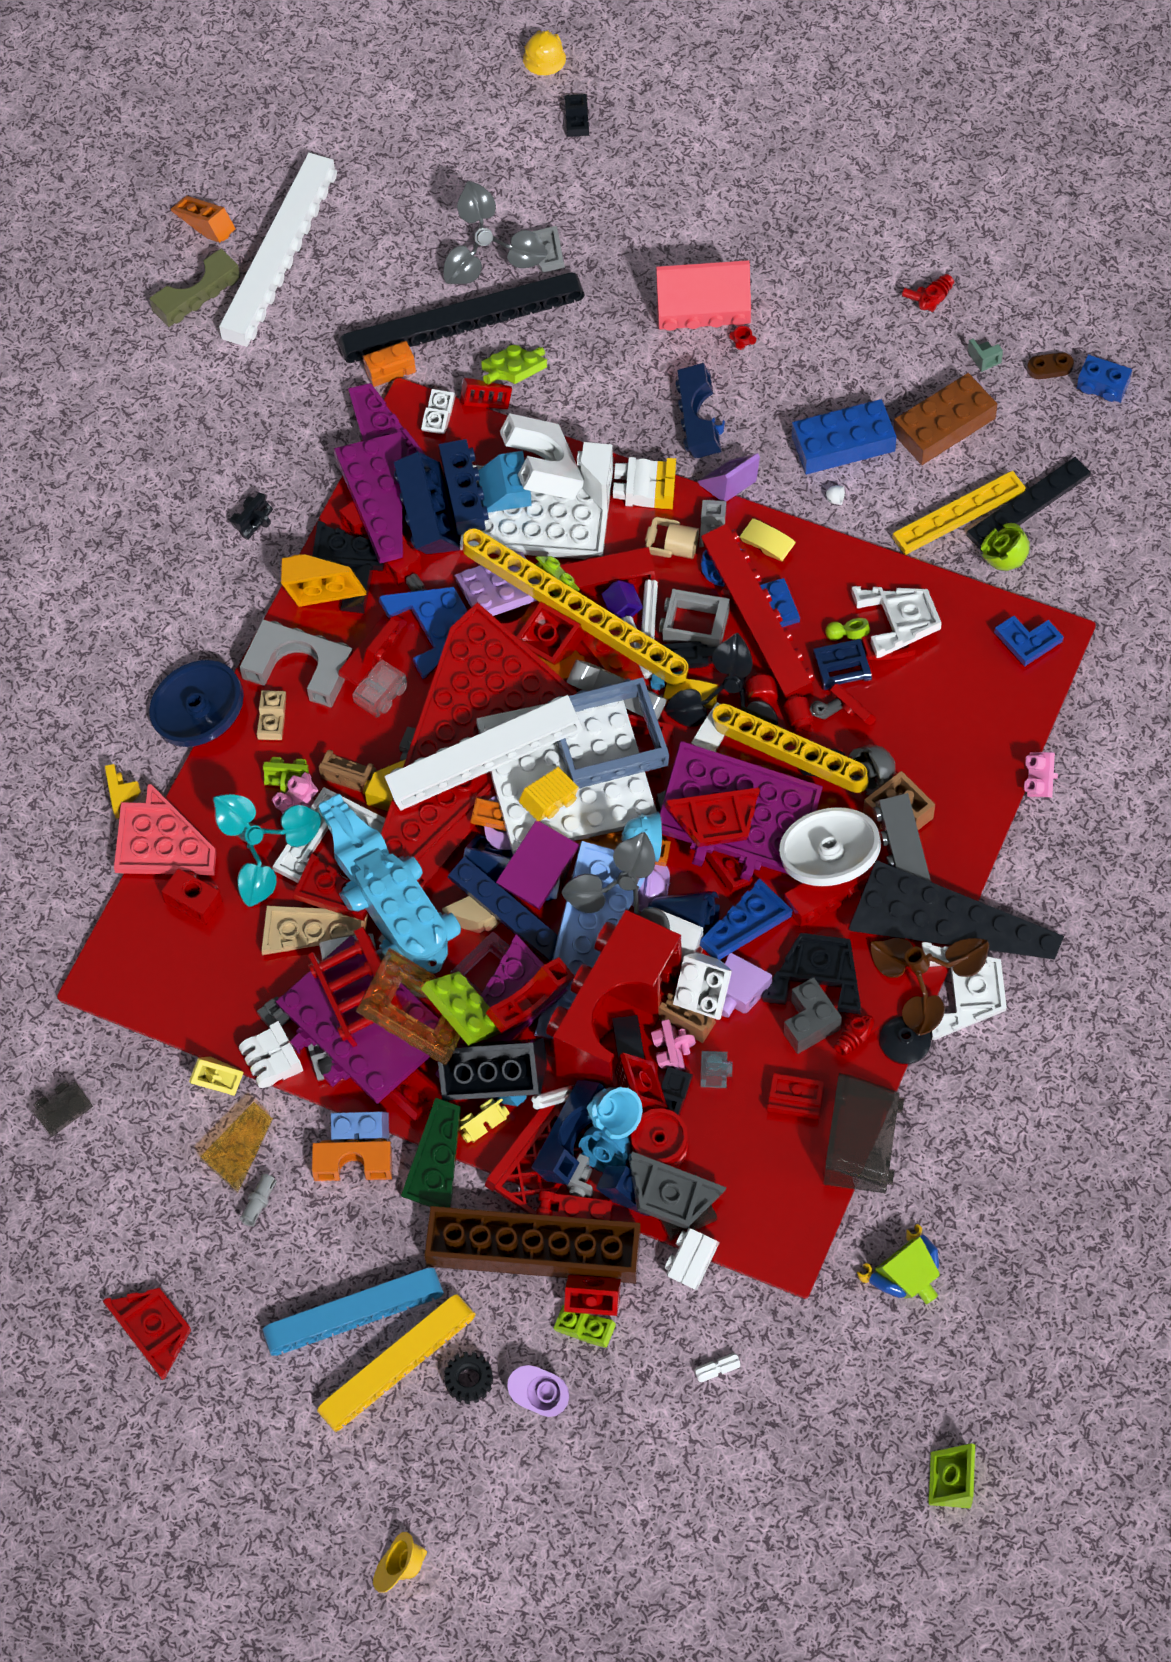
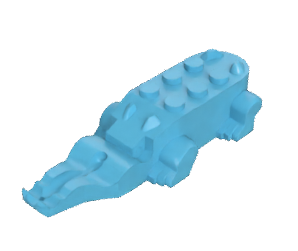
M336 794L329 800L321 802L319 804V811L333 836L335 860L350 879V882L346 883V886L339 895L348 910L361 911L366 908L383 934L385 940L379 945L380 949L377 950V953L387 969H396L405 966L412 972L425 974L439 972L448 955V941L461 933V926L452 913H445L443 915L441 912L438 913L417 881L423 874L418 861L412 856L397 858L394 854H389L380 832L362 821L343 801L340 794ZM431 961L437 963L433 967L428 965V963Z

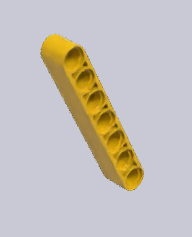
M720 704L713 710L712 714L716 730L727 737L851 792L860 793L868 786L867 769L860 762L728 704ZM722 717L730 718L727 721H720ZM746 726L751 727V729L748 731L741 730L743 727ZM766 736L774 737L770 741L763 740ZM788 746L796 747L791 751L785 750V748ZM812 755L817 756L815 760H808L807 758ZM833 765H837L840 767L837 770L829 769ZM854 775L862 776L859 780L851 779Z
M458 1294L451 1296L328 1397L318 1407L317 1412L333 1431L341 1430L343 1424L347 1425L364 1411L363 1407L366 1409L384 1394V1390L387 1392L405 1377L404 1373H410L425 1360V1356L428 1358L446 1343L445 1339L448 1341L466 1326L465 1323L469 1324L474 1319L476 1314Z

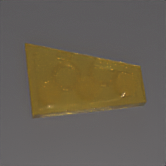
M253 1102L200 1156V1160L238 1193L272 1124L273 1118Z

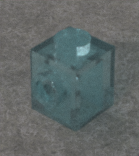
M702 1051L701 1087L727 1088V1077H732V1061H727L728 1052Z

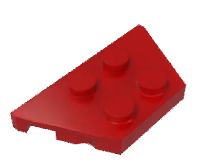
M758 787L672 799L666 801L665 807L698 847L744 841L749 836L760 789Z
M160 1288L147 1290L144 1293L127 1294V1297L113 1300L111 1298L104 1299L103 1303L161 1380H164L191 1332L190 1326Z

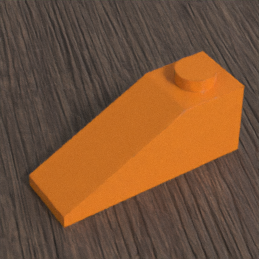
M186 195L171 208L174 214L204 237L219 243L228 239L230 234L236 229L225 208Z

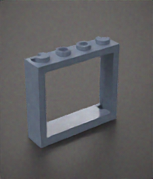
M629 678L623 683L615 685L605 684L599 689L591 691L582 690L575 695L569 696L576 712L638 697L655 748L654 750L575 769L566 738L557 741L567 775L579 788L668 766L669 753L644 678L631 681Z

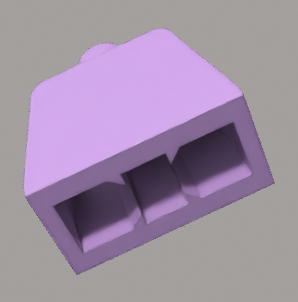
M733 953L728 955L725 965L732 970L722 1011V1016L727 1018L731 1015L734 1008L742 1013H747L762 998L763 993L766 989L768 990L772 983V975Z

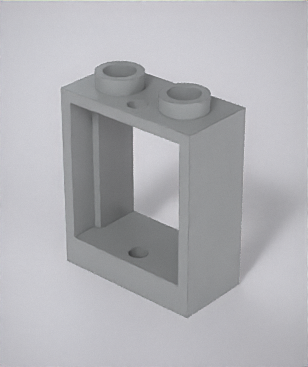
M672 589L671 598L667 597L665 601L664 612H667L666 618H661L659 632L663 633V642L671 644L701 642V644L707 645V647H717L723 640L729 615L730 599ZM677 607L716 614L711 635L673 629Z

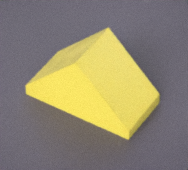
M201 1057L197 1059L189 1082L235 1096L244 1072L215 1058Z

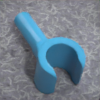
M677 671V672H673V673H674V674H681L682 671ZM653 674L651 688L653 690L663 689L665 687L664 680Z

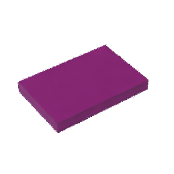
M535 821L496 883L540 910L580 846L540 821Z

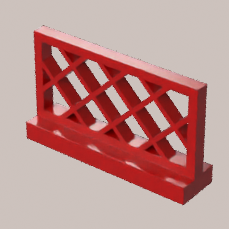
M556 1105L538 1110L485 1182V1187L492 1192L495 1190L527 1214L537 1215V1210L535 1211L526 1204V1195L539 1194L540 1191H550L556 1194L563 1185L556 1183L554 1187L542 1189L541 1177L536 1171L521 1173L520 1168L522 1160L534 1159L535 1161L539 1153H536V1141L547 1139L551 1131L550 1123L555 1117L558 1118L561 1112L555 1108ZM583 1129L580 1135L583 1136L587 1130ZM581 1147L573 1148V1153L579 1152V1154H582L583 1150ZM532 1148L533 1154H527ZM517 1168V1174H512ZM536 1176L539 1189L524 1191L522 1178ZM518 1179L520 1192L510 1193L502 1186L507 1180Z

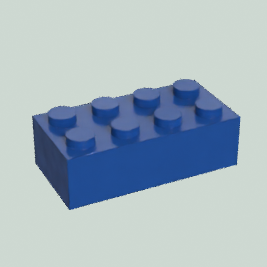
M882 399L792 422L791 437L806 475L895 452L897 436Z

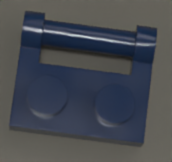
M861 639L813 649L823 690L831 689L835 684L840 685L858 680H863L864 682L872 680ZM855 666H860L861 669L829 677L828 673Z

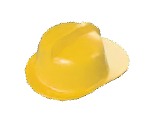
M401 1532L397 1535L391 1547L378 1563L373 1577V1586L379 1593L387 1592L399 1580L412 1579L419 1573L427 1551L413 1542L410 1533Z

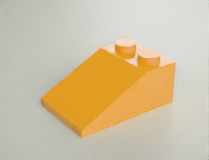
M296 554L291 557L282 558L281 584L298 607L366 595L365 588L348 566L305 554Z

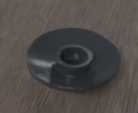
M900 1016L891 1019L884 1025L880 1033V1046L883 1053L890 1060L899 1064H912L920 1061L927 1055L931 1046L930 1032L925 1035H917L906 1025L903 1017ZM902 1034H909V1035H910V1038H909V1039H903V1038L901 1037V1035H902Z

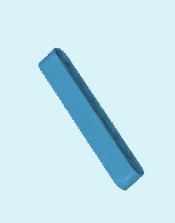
M426 1268L270 1323L262 1331L270 1354L278 1356L282 1354V1351L287 1353L307 1345V1342L312 1344L332 1337V1334L335 1336L357 1328V1325L360 1327L380 1320L382 1316L385 1318L408 1310L407 1307L411 1309L432 1301V1298L434 1300L439 1299L443 1296L444 1292L436 1270L434 1268Z

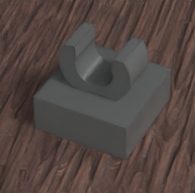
M278 997L271 999L257 1011L258 1016L269 1029L270 1025L279 1021L282 1027L291 1020L277 1006L276 1001L279 999Z

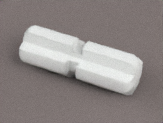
M736 1353L721 1357L715 1363L711 1361L696 1367V1377L699 1382L717 1377L720 1372L724 1374L739 1368L740 1360Z

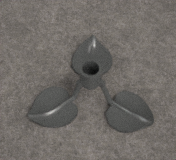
M467 181L458 199L457 211L459 216L468 223H475L479 220L478 226L472 233L475 242L473 243L471 253L464 245L457 246L449 252L444 263V280L447 284H468L475 281L481 273L482 264L480 259L474 255L479 245L487 246L492 241L510 249L507 259L517 268L536 266L546 258L548 251L541 239L529 230L516 232L511 238V245L493 237L492 232L483 225V219L491 218L495 214V200L491 193L483 186Z
M645 832L624 840L616 847L613 859L621 872L619 877H615L608 886L602 888L601 879L594 874H582L571 879L562 890L563 897L577 910L584 913H594L599 911L605 904L606 898L603 893L608 892L616 884H619L624 890H633L635 914L670 929L669 920L660 909L647 907L641 913L639 911V886L637 884L640 878L649 876L655 867L654 849Z

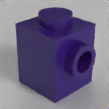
M617 580L610 584L609 588L602 593L608 611L620 619L626 616L633 617L643 608L633 584Z

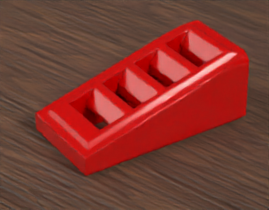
M464 378L460 399L463 406L508 409L512 386L497 383L486 384L482 380ZM480 390L483 391L482 397H479ZM490 391H493L492 399H488ZM499 392H503L501 401H497Z

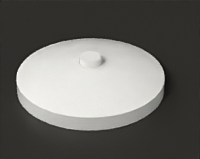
M827 808L809 813L794 822L783 835L779 851L784 869L797 881L813 886H832L848 882L867 871L880 853L881 840L876 824L864 813L849 808Z

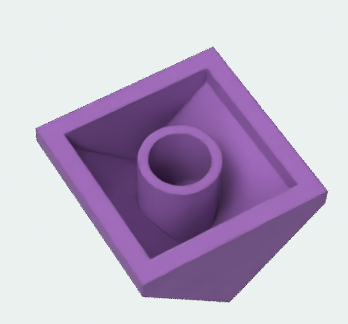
M756 453L730 459L698 482L700 486L720 501H728L756 482L760 456Z

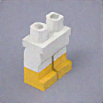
M629 457L628 463H615L614 479L627 480V483L614 482L613 498L626 500L625 506L636 505L673 510L676 458H667V461H650L648 459L636 460L635 457Z

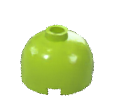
M1015 523L1004 524V529L999 532L996 529L993 530L981 545L982 557L991 567L997 570L1009 571L1018 568L1024 563L1029 554V540L1023 529Z

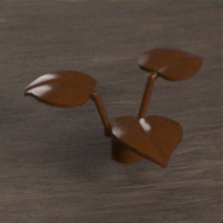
M903 938L871 942L873 961L884 976L890 978L899 977L905 972L906 966L910 967L917 976L923 997L916 996L909 999L902 1010L904 1022L917 1035H925L933 1031L940 1024L945 1013L944 1003L939 996L928 997L922 974L930 966V961L946 968L953 967L954 973L960 977H970L977 974L983 968L989 949V942L985 939L972 938L960 940L946 950L945 957L949 961L947 963L933 957L931 953L926 955L922 948L913 947L910 941Z

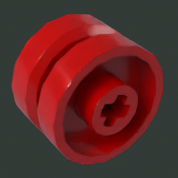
M658 1108L650 1109L643 1113L636 1130L631 1133L632 1150L635 1153L674 1168H679L687 1157L689 1150L687 1126L683 1119L671 1110Z

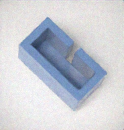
M331 1113V1139H389V1113Z

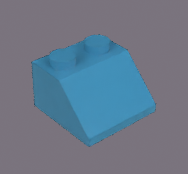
M523 451L499 454L478 470L480 477L479 485L482 486L484 494L483 506L487 507L488 513L532 506L531 491L523 489L518 477V473L525 462Z

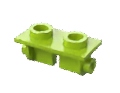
M552 556L536 557L539 561L535 564L536 566L574 590H580L574 583V578L560 567V562ZM552 591L556 597L560 596L558 592Z

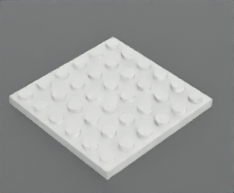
M624 700L576 712L583 730L566 737L575 769L639 753ZM546 704L477 718L476 724L479 734L489 727H496L505 723L509 718L519 717L528 713L534 707H542ZM557 742L490 771L513 854H515L536 821V818H533V815H530L529 811H526V808H523V805L519 803L523 790L557 767H560L567 775ZM642 772L579 788L576 793L577 799L568 808L562 806L553 818L548 819L545 817L540 822L570 840L576 841L622 831L630 819L638 817L642 813L650 815L657 811L646 774Z

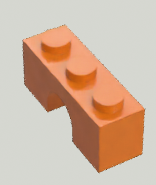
M350 1139L337 1143L331 1140L313 1143L312 1174L314 1181H340L341 1169L350 1161H357L364 1165L366 1180L392 1179L391 1141L373 1139L371 1142H360L359 1140Z

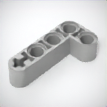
M576 659L567 683L579 689L591 691L599 689L605 684L615 685L623 683L626 679L594 664ZM648 690L657 720H659L667 699ZM638 697L624 700L626 709L644 717Z

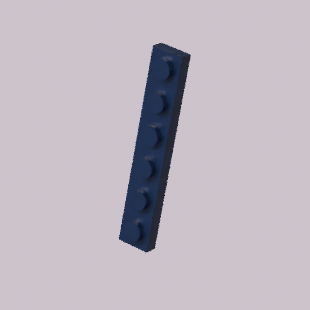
M464 856L447 878L515 935L517 934L522 941L547 962H551L558 935Z

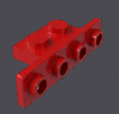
M385 613L340 668L338 675L359 686L376 663L382 661L387 649L390 646H394L399 638V634L406 627L407 621L397 615L388 618Z
M418 1068L387 1095L415 1121L431 1112L435 1098L442 1100L441 1089ZM446 1100L447 1102L458 1105L455 1103L454 1100Z

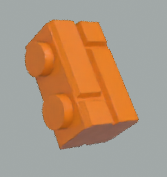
M407 341L363 356L364 368L373 387L416 372L415 359Z

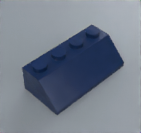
M420 452L395 461L396 471H394V475L400 485V499L405 505L407 513L405 519L412 532L411 542L414 548L425 554L459 551L460 538L457 534L440 462Z
M477 834L465 847L464 856L495 883L514 855L512 850L495 848L488 842L486 836ZM572 860L546 900H557L562 893Z

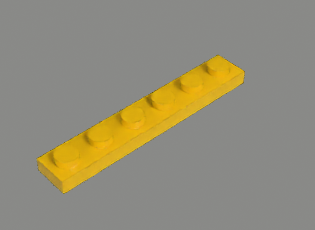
M1012 470L895 531L892 534V539L904 555H907L1025 492L1026 487Z

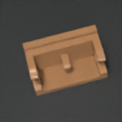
M331 750L326 752L322 763L319 765L321 779L363 792L366 781L371 780L374 772L377 771L374 764L369 763L367 766L337 757Z
M669 993L666 1004L662 1002L659 1006V1020L665 1021L669 1019L671 1026H675L678 1030L685 1029L687 1035H693L696 1040L703 1043L716 1024L715 1019L673 1005L675 995Z

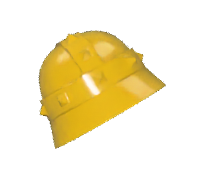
M549 30L537 31L524 46L523 63L534 74H554L562 69L566 62V54L559 35L552 34Z

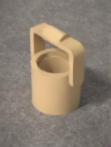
M656 517L653 519L651 527H648L645 538L647 542L646 547H649L650 554L668 558L675 555L693 559L698 544L699 528L683 526L678 521ZM657 525L668 526L664 549L652 547L657 533Z

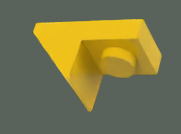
M115 764L105 766L112 808L115 818L118 819L120 817L121 802L133 803L141 793L137 781L124 784L122 772L117 773Z

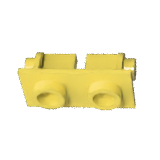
M493 1098L489 1099L479 1106L482 1111L474 1116L472 1113H469L460 1120L459 1130L463 1129L465 1132L462 1134V1137L466 1143L470 1141L474 1143L488 1132L483 1125L484 1122H487L490 1128L493 1129L507 1119L506 1116L510 1114L505 1106H499V1103L503 1101L502 1098L496 1101Z

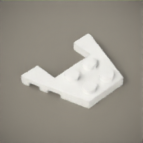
M861 586L852 587V596L856 607L862 608L882 604L893 632L871 636V645L876 658L885 656L941 629V620L928 589L897 588L896 591H883L882 587H873V590H861Z
M922 942L921 946L926 955L931 953L933 957L947 963L949 962L945 957V952L949 947L944 946L942 948L933 946L932 943ZM987 956L983 968L977 974L970 977L956 975L953 967H951L956 1013L944 1014L940 1024L931 1031L932 1040L939 1039L1006 1011L1001 959ZM930 961V966H929V967L941 966V965H939V964H937V963H935V962Z

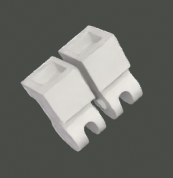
M279 1021L270 1025V1029L244 1040L239 1045L241 1054L247 1055L245 1057L247 1065L252 1066L250 1069L253 1076H258L256 1082L260 1088L269 1087L281 1079L285 1080L303 1071L300 1060L289 1043Z

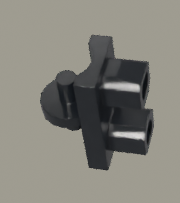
M260 492L256 497L248 496L243 504L245 509L243 513H234L230 518L232 526L239 530L241 536L246 540H249L260 526L267 528L271 524L268 516L273 509L267 503L265 494Z

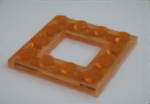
M389 948L356 1012L444 1065L450 1060L460 1039V1035L442 1014L433 1030L390 1004L400 983L429 999L421 988L425 982L437 979L438 977Z

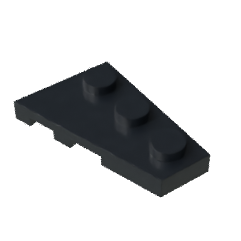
M321 521L317 522L312 557L350 568L372 565V570L383 571L384 565L379 563L369 539L361 536L355 537L345 533V530L340 528L333 529Z

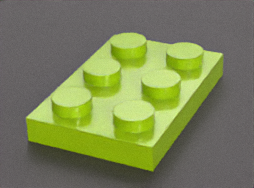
M459 971L425 982L421 990L467 1045L502 1034L486 1015L490 1007Z

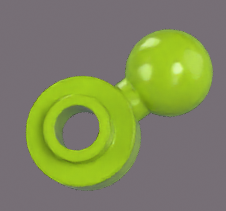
M856 618L848 621L845 625L836 621L831 622L827 625L825 633L833 641L840 640L844 635H847L849 639L862 640V637L870 633V627L867 619Z

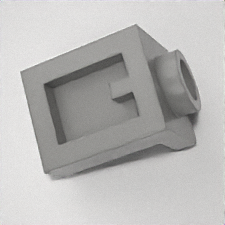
M579 1154L577 1160L580 1163L567 1185V1190L573 1196L591 1198L593 1187L586 1182L590 1177L592 1168L589 1167V1157Z

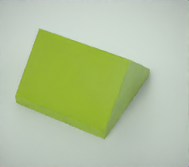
M970 1443L931 1452L928 1505L971 1508L974 1494L975 1444Z

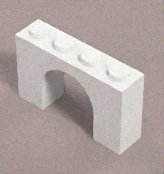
M509 413L500 430L505 446L530 451L544 458L539 459L527 456L518 473L523 489L574 500L578 491L582 489L584 480L559 424Z

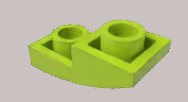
M563 1305L553 1329L581 1341L607 1348L616 1324L611 1319L585 1313L564 1312Z

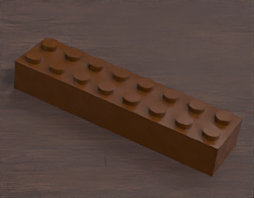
M430 1206L424 1256L426 1267L568 1278V1275L617 1278L621 1279V1283L636 1284L641 1226L640 1223Z

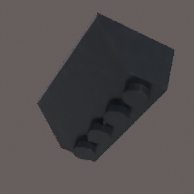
M544 1038L482 1042L471 1045L453 1044L437 1049L442 1100L444 1101L541 1094L547 1067Z

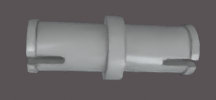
M262 1174L254 1192L249 1194V1202L239 1218L243 1224L254 1227L262 1209L267 1207L269 1203L267 1199L277 1183V1180H274L275 1178L271 1175Z

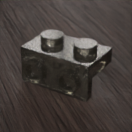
M66 1080L54 1088L56 1093L49 1098L43 1096L33 1104L35 1108L30 1111L31 1114L37 1118L50 1137L56 1135L93 1107L75 1081L69 1083Z

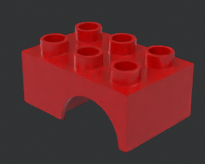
M625 910L617 926L610 922L604 924L595 943V950L601 952L593 967L584 963L580 966L571 985V992L577 994L569 1010L558 1006L547 1026L546 1034L553 1037L548 1055L555 1058L557 1079L570 1085L576 1084L579 1079L600 1082L605 1088L613 1087L612 1060L614 1054L600 1044L602 1039L613 1031L612 1018L638 1015L639 1025L654 1028L659 1020V1006L662 1002L666 1004L668 994H673L677 988L681 971V935L628 910Z

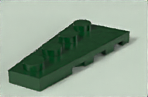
M435 1098L401 1197L429 1207L451 1208L461 1106Z

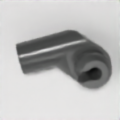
M838 698L828 704L815 701L811 704L810 711L813 716L826 719L843 709V705Z

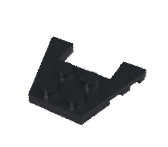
M800 933L785 957V962L781 969L774 975L770 987L763 993V1002L786 1005L791 981L804 983L814 977L819 985L841 987L837 1007L838 1012L861 1015L862 1010L851 940Z

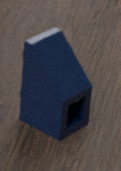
M606 1166L596 1189L612 1202L645 1216H650L637 1211L631 1169L627 1166Z

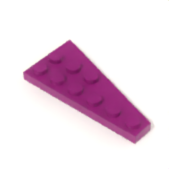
M371 383L348 388L362 441L401 432V459L416 452L425 455L409 432L399 423L396 415L392 414L386 406V402Z
M401 432L334 448V456L379 563L402 558L401 489L394 475V471H396L394 462L401 459Z
M517 934L512 940L508 951L501 959L500 965L493 977L490 978L481 994V997L489 1007L494 1006L520 990L544 965ZM565 988L552 1002L516 1028L511 1027L502 1032V1034L477 1043L516 1039L565 995L568 990ZM458 1035L454 1044H467L460 1035ZM438 1068V1070H437V1072L435 1073V1075L440 1079V1076H439V1068Z

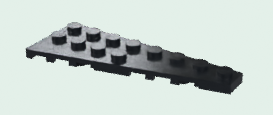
M878 860L874 862L848 927V930L853 932L952 945L960 940L979 938L988 940L989 951L1055 960L1064 938L1063 935Z

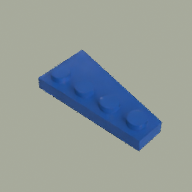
M759 878L754 887L742 896L741 901L735 907L732 906L727 915L701 939L700 946L711 957L720 960L790 918L793 910Z

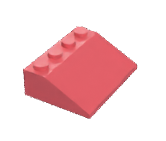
M749 260L656 267L659 330L672 331L676 328L697 329L704 326L717 328L722 325L734 324L742 326L751 323Z

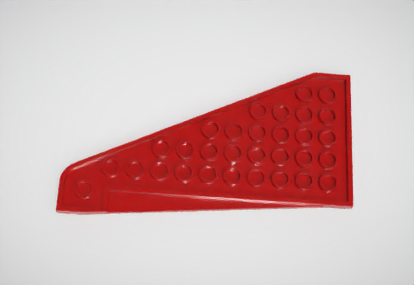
M477 602L450 627L403 768L413 764L419 758H426L436 754L441 748H449L458 744L464 738H472L478 735L477 718L547 704L548 701H552L558 696H572L577 691ZM490 771L401 811L394 798L392 799L381 835L389 854H394L397 858L412 856L418 861L423 874L417 881L422 889L477 825L471 823L476 798L489 800L496 796Z

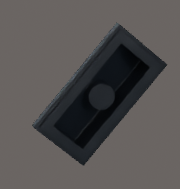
M372 565L351 568L365 588L366 595L342 599L341 611L365 613L372 578Z

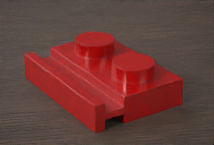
M773 1073L767 1111L818 1120L824 1081Z

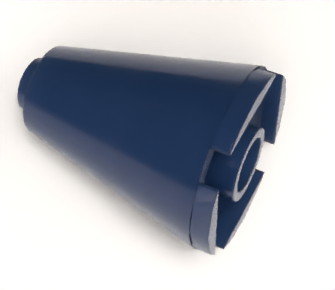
M715 891L655 897L648 904V907L658 908L703 927V937L719 921L720 905L715 904V898H719Z

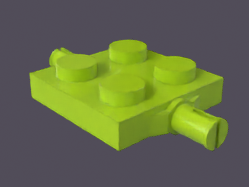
M511 345L503 351L491 355V357L481 361L482 370L489 373L483 376L484 382L490 384L495 380L501 379L516 384L547 368V359L541 357L545 355L544 348L538 347L533 351H527L518 345Z

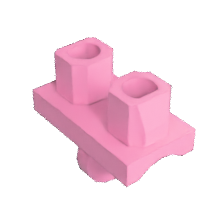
M1030 752V755L1026 756V766L1029 769V774L1024 783V790L1027 792V797L1052 798L1053 779H1058V774L1054 773L1055 753Z
M306 772L301 777L293 775L287 784L289 790L285 794L277 793L272 798L275 807L282 814L286 809L294 805H304L309 808L314 803L313 797L318 792V789L313 784L311 775Z
M669 1019L662 1021L663 1027L651 1032L652 1040L656 1047L667 1045L668 1048L667 1051L656 1054L658 1065L661 1069L675 1067L680 1071L685 1070L682 1051L683 1055L691 1053L689 1047L695 1045V1037L687 1035L685 1029H680L677 1033L676 1027L671 1026Z

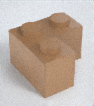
M901 771L864 799L863 813L870 817L877 828L881 830V823L876 821L873 807H876L875 802L908 793L917 829L919 830L934 818L935 804Z

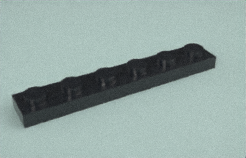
M1076 457L1072 458L968 530L966 536L981 550L984 539L993 530L996 529L999 532L1004 529L1003 525L1007 523L1021 525L1090 477L1091 472Z

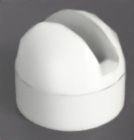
M835 485L828 488L826 491L827 500L832 504L842 505L845 495L844 486Z

